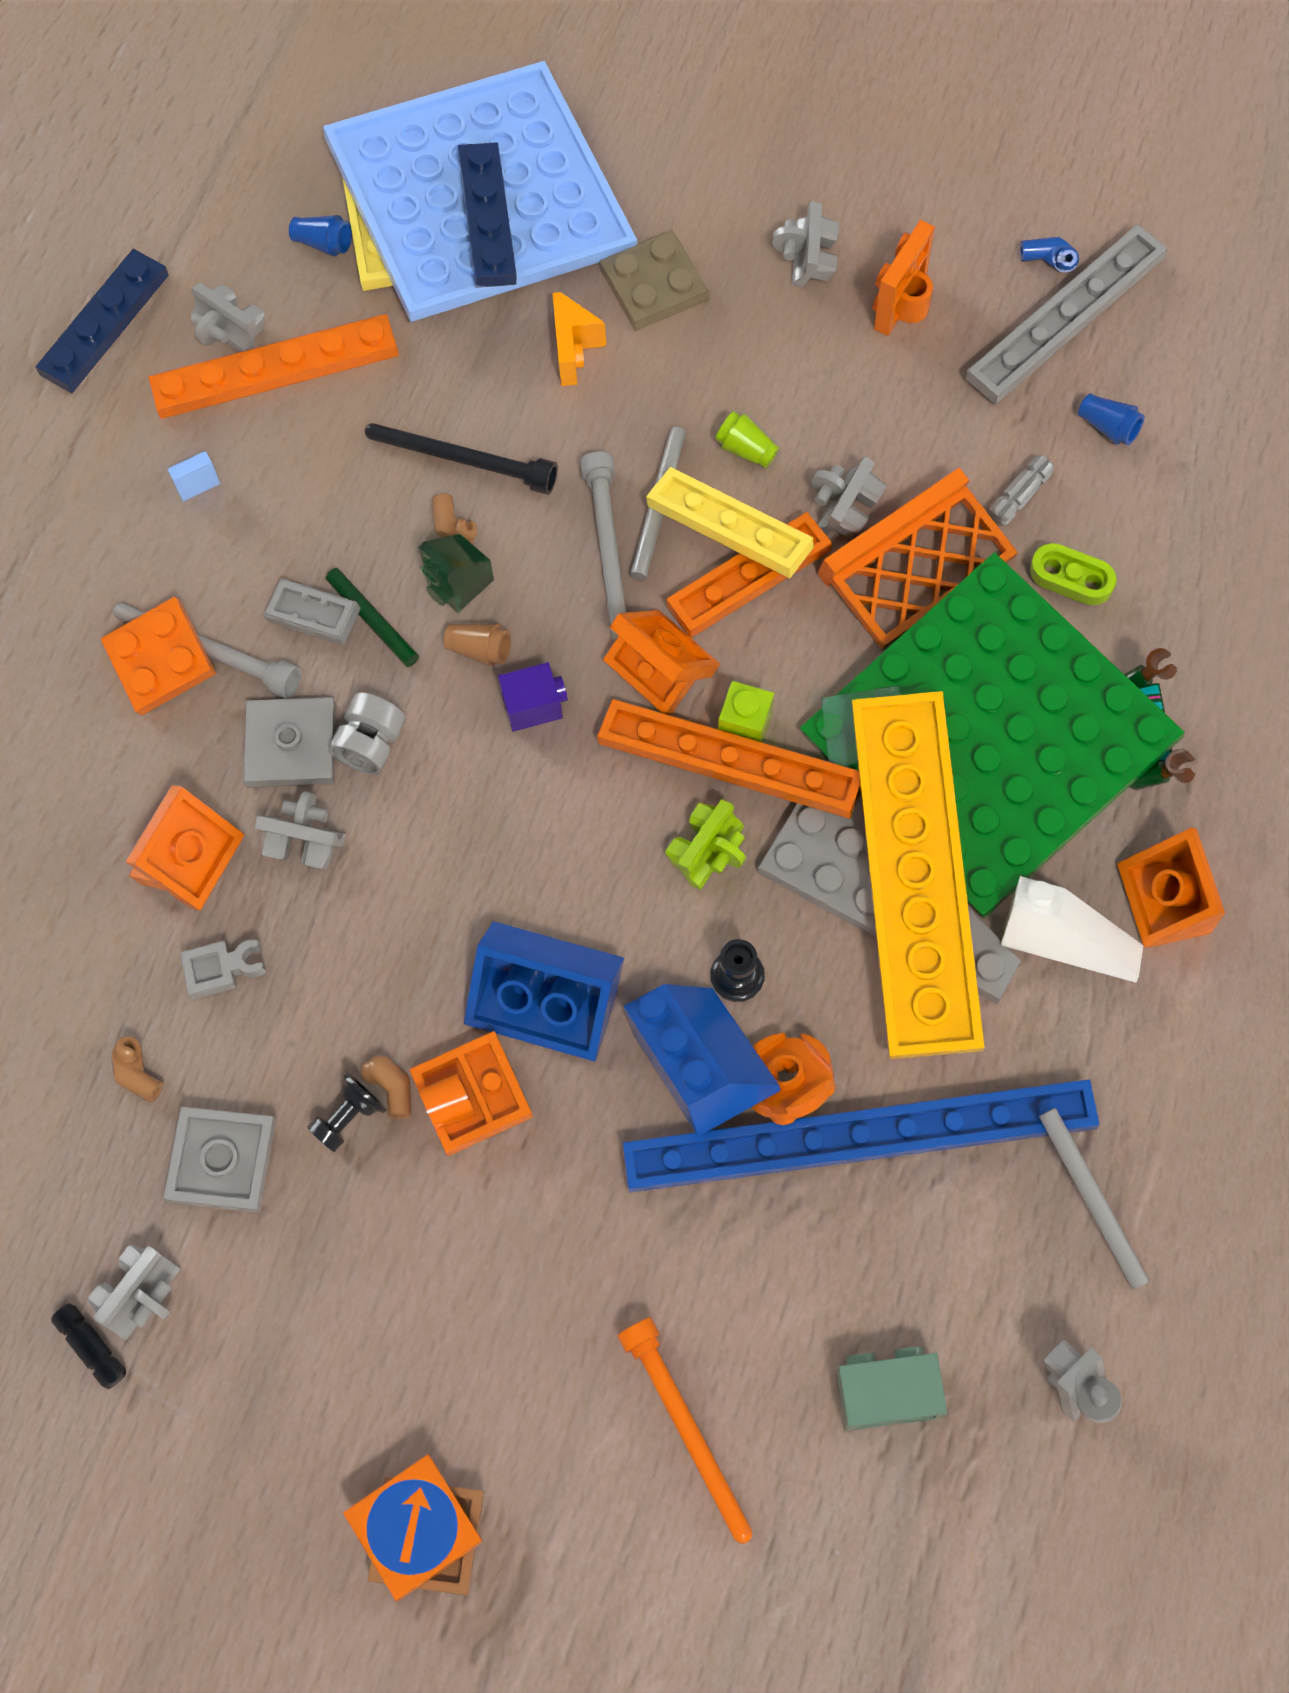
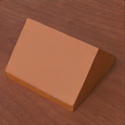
M1191 827L1117 863L1144 947L1150 948L1211 934L1225 915L1197 828Z

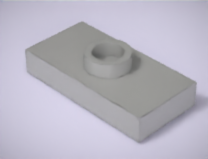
M280 579L263 616L270 623L344 646L361 608L355 601Z

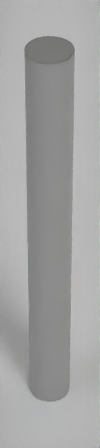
M670 428L655 485L670 467L677 469L686 436V431L683 428ZM649 507L630 572V576L639 581L647 579L664 516Z
M1056 1107L1041 1114L1039 1118L1131 1288L1136 1289L1148 1283L1150 1280Z

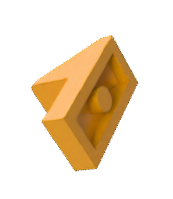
M555 292L552 294L561 386L578 385L576 368H584L583 349L604 347L607 344L605 323L563 293Z

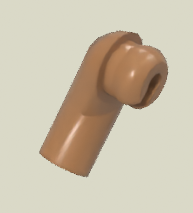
M435 495L432 498L434 527L437 535L457 547L471 545L478 533L475 522L470 520L467 524L466 519L462 518L459 520L455 518L453 497L451 495Z

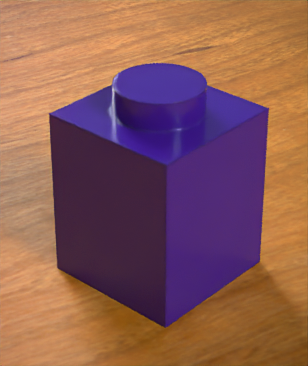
M549 662L498 675L501 694L512 732L563 718L561 702L568 701L562 676L553 677Z

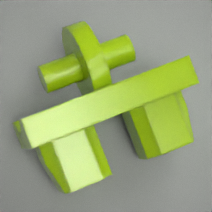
M723 799L720 800L716 807L698 803L690 815L689 821L692 829L698 832L693 841L690 842L677 837L673 839L666 849L665 854L671 864L682 871L691 886L699 890L703 888L713 872L721 874L727 864L740 868L746 860V856L739 849V846L745 839L744 835L741 834L744 825L734 815L733 804Z

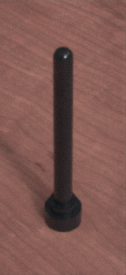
M375 423L368 424L365 428V435L370 440L522 479L524 484L530 486L531 491L550 495L556 482L558 464L554 461L539 458L537 461L530 460L529 463H524Z

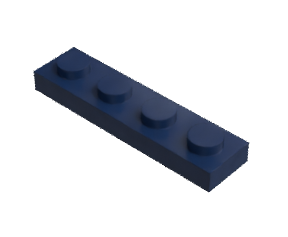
M498 142L458 145V158L475 287L517 285Z
M133 248L35 366L39 375L66 391L73 393L169 276L166 266Z

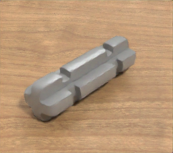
M1035 456L1027 465L1028 469L1023 470L1003 492L1004 496L999 497L991 505L989 516L1000 526L1008 525L1016 516L1015 512L1020 511L1040 489L1039 485L1044 484L1052 475L1054 465L1044 456Z

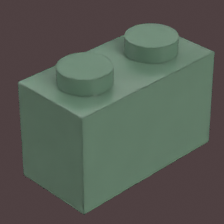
M918 1346L895 1350L894 1359L876 1361L875 1353H863L846 1357L847 1365L839 1366L836 1371L845 1431L942 1419L948 1413L938 1354H925L924 1348Z

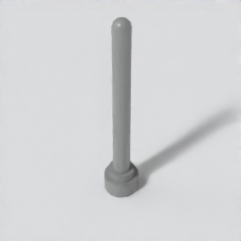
M598 451L583 456L580 460L582 478L587 481V485L592 487L608 610L610 624H612L619 613H626L609 485L615 476V465L612 454ZM611 629L612 638L615 642L619 636Z
M124 603L117 604L113 609L114 616L126 623L146 613ZM198 634L209 658L262 679L263 684L268 687L269 692L284 699H289L294 695L301 680L302 672L300 667L286 661H280L279 663L273 661L268 664Z

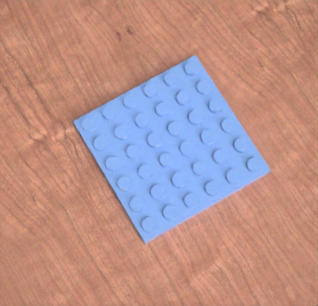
M545 61L323 126L324 138L410 322L599 263L604 258L637 245V238ZM498 142L517 285L476 288L459 166L458 145Z

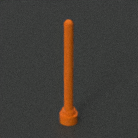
M651 1317L646 1318L625 1329L617 1337L626 1354L631 1352L635 1360L640 1358L734 1540L740 1544H745L752 1538V1529L657 1350L661 1346L657 1339L660 1333Z

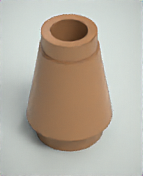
M449 624L444 634V647L447 650H452L455 653L492 667L496 663L504 664L511 649V633L509 630L502 629L500 624Z

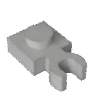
M246 940L240 943L233 952H229L225 941L180 952L190 998L194 1000L236 989V975L243 974L249 978H257L264 975L266 967L262 962L253 965L246 964V959L250 954L262 951L258 940Z

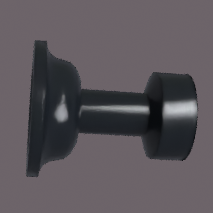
M735 939L726 943L710 970L711 983L715 992L722 998L732 1002H744L755 997L761 990L765 980L764 967L757 957L756 949L751 943L742 939Z
M348 1072L343 1074L345 1082L341 1088L342 1095L345 1098L344 1102L327 1120L317 1116L307 1126L311 1133L333 1152L344 1143L340 1132L359 1112L363 1115L371 1116L376 1112L385 1113L387 1110L364 1085Z

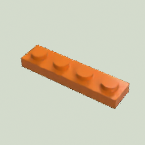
M808 512L787 524L813 537L814 548L796 572L831 551L832 542ZM739 553L666 599V607L688 636L692 638L788 577Z

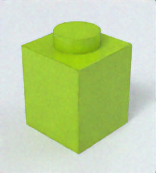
M732 681L719 717L718 730L763 743L773 715L774 692Z

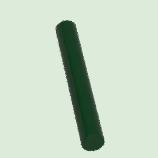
M339 568L329 571L325 578L326 581L341 597L358 603L361 608L358 615L406 667L415 664L419 658L415 650Z

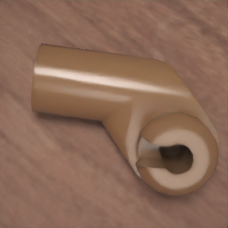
M125 1036L117 1040L112 1050L113 1075L116 1083L150 1103L154 1102L162 1091L163 1083L144 1073L143 1056L139 1041L131 1036Z
M374 1056L371 1060L365 1061L361 1067L362 1078L366 1083L378 1084L387 1091L388 1117L391 1119L411 1117L409 1075L386 1056Z

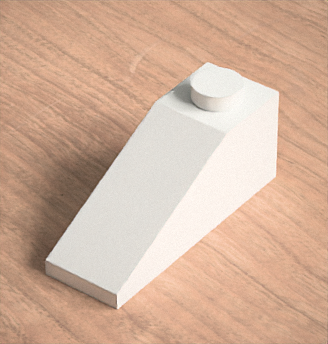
M1020 876L1007 915L1001 942L1002 946L1137 983L1143 952V945L1067 889L1048 884L1044 881H1036Z

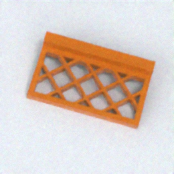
M960 467L825 558L817 573L827 587L832 584L881 650L901 637L959 584L941 580L944 561L967 565L966 578L973 571V566L978 567L986 560L975 557L977 538L993 541L1002 553L999 557L1006 563L1018 554L1017 550L968 489L967 484L970 480ZM963 502L973 515L972 528L949 524L950 510ZM943 515L942 522L935 521ZM922 529L940 531L938 551L915 547L917 532ZM947 533L970 537L968 556L945 552ZM910 538L909 545L901 544ZM888 552L907 554L905 574L882 570L883 556ZM914 556L937 560L935 579L911 575ZM876 561L875 569L868 568L869 565ZM855 575L873 577L871 597L855 595L846 581ZM880 579L904 583L901 602L878 599ZM910 584L933 588L932 602L926 607L907 604ZM940 589L948 591L939 597ZM863 605L870 606L869 612ZM876 607L900 611L898 626L887 634L883 632L875 621ZM906 613L914 614L905 621Z

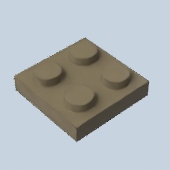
M673 230L600 260V270L635 331L708 301V290Z

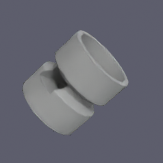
M356 693L344 715L347 725L338 727L328 750L335 759L354 770L365 774L379 775L391 753L387 743H394L397 740L406 721V716L399 708L383 698L368 693Z

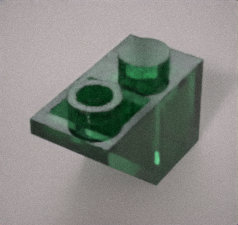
M461 534L424 541L418 547L422 561L420 568L428 584L426 591L441 606L447 603L459 613L494 581L491 560Z

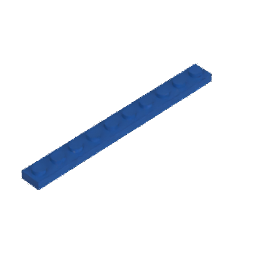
M1088 1079L800 1118L789 1125H778L770 1122L711 1130L700 1136H697L696 1133L623 1142L629 1193L1049 1136L1039 1116L1055 1107L1069 1133L1095 1130L1100 1124L1091 1081Z

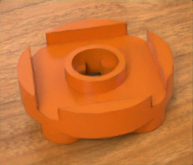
M785 1033L773 1034L753 1045V1048L779 1084L781 1091L751 1108L758 1114L771 1118L775 1124L789 1125L796 1118L815 1111L836 1089L834 1070L829 1052L819 1040L810 1035L800 1033V1039L795 1037L786 1038ZM784 1070L788 1074L795 1071L798 1072L793 1079L785 1082L780 1081L778 1075Z

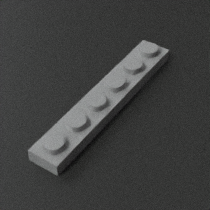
M1137 224L969 368L966 380L996 405L1165 259L1168 248Z

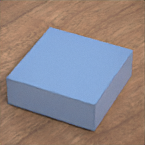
M206 451L167 469L182 501L221 484Z

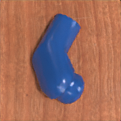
M1060 237L1023 240L1020 242V257L1022 261L1042 259L1056 270L1066 273L1074 270L1079 262V254L1076 249Z

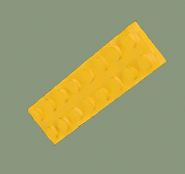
M943 691L852 700L889 1059L984 1051L985 1046Z

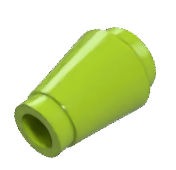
M735 411L731 412L715 437V440L722 444L721 449L761 465L765 469L770 465L780 449L745 413L740 416Z

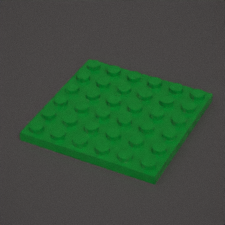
M995 552L800 727L801 733L830 763L859 771L852 700L943 691L967 902L983 920L1016 890L1020 876L1030 878L1184 737L1185 733Z

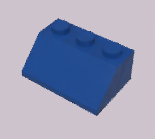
M493 921L477 945L464 1025L489 1032L495 1031L496 1034L595 1062L617 996L624 957Z
M663 984L623 1006L635 1039L697 1136L704 1134L781 1091L779 1084L713 988Z

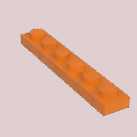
M383 314L148 376L156 410L160 419L394 358L399 356L388 315Z
M612 699L597 735L600 745L851 819L861 791L858 770Z

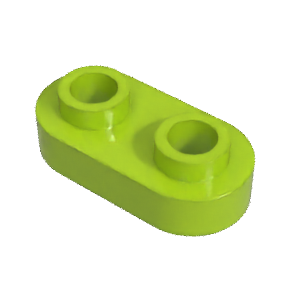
M1057 543L1045 544L1038 548L1030 565V574L1036 584L1086 605H1100L1106 602L1111 597L1117 582L1114 569L1105 561ZM1053 567L1058 571V573H1048L1045 570V568ZM1088 582L1095 583L1099 589H1089L1085 584Z

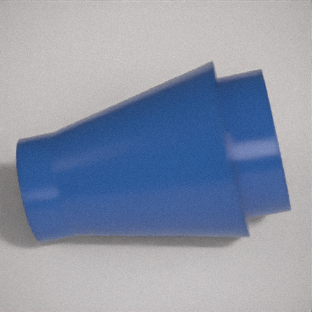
M340 215L306 218L293 217L289 225V237L294 242H300L331 256H336L339 253H346L352 241V230L349 221L343 220Z
M1091 393L1084 398L1078 410V416L1086 419L1116 445L1121 442L1130 445L1138 436L1145 419L1144 414L1138 412L1137 406L1101 398Z

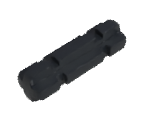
M70 1303L62 1306L51 1317L53 1325L60 1334L67 1335L65 1340L86 1367L95 1370L93 1376L102 1387L110 1389L117 1385L126 1376L125 1368L117 1358L110 1357L112 1352L92 1326L87 1324V1322L83 1323L85 1318L76 1306Z

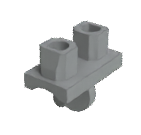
M811 201L808 205L807 216L799 219L797 222L792 219L787 220L785 226L774 231L772 236L773 247L783 253L785 260H793L792 285L801 288L806 285L810 278L829 281L837 269V256L820 251V246L832 248L839 234V222L822 217V204Z
M201 282L192 287L195 305L191 313V322L196 325L195 339L204 346H209L218 340L222 344L226 343L238 352L254 349L255 336L264 330V311L255 305L248 306L243 310L237 308V297L233 290L224 284L212 290Z
M867 456L861 459L857 468L852 467L848 471L844 480L841 477L845 470L839 465H834L830 472L819 470L813 476L811 483L818 492L814 499L815 502L825 506L829 499L832 500L818 524L826 536L832 530H835L853 540L861 533L868 521L867 515L852 506L853 501L856 498L872 508L885 491L887 485L870 472L875 462Z
M303 792L298 803L287 800L283 802L282 813L295 816L294 822L257 815L255 829L263 830L260 855L287 860L292 837L303 839L306 841L300 864L320 869L328 868L335 846L343 847L346 834L310 826L312 820L325 823L328 818V810L315 807L316 797L314 793Z
M133 1244L129 1245L119 1258L118 1266L127 1274L117 1287L114 1288L107 1282L99 1284L88 1298L89 1304L96 1311L93 1318L124 1340L128 1339L137 1326L142 1328L153 1312L164 1320L171 1313L160 1303L172 1289L169 1284L180 1271V1268L149 1245L146 1249Z
M1063 1340L1044 1359L1045 1367L1051 1372L1048 1376V1382L1059 1392L1063 1413L1073 1422L1080 1417V1413L1091 1422L1100 1424L1110 1422L1117 1417L1122 1406L1120 1391L1113 1382L1106 1379L1103 1357L1092 1347L1082 1356L1069 1343Z

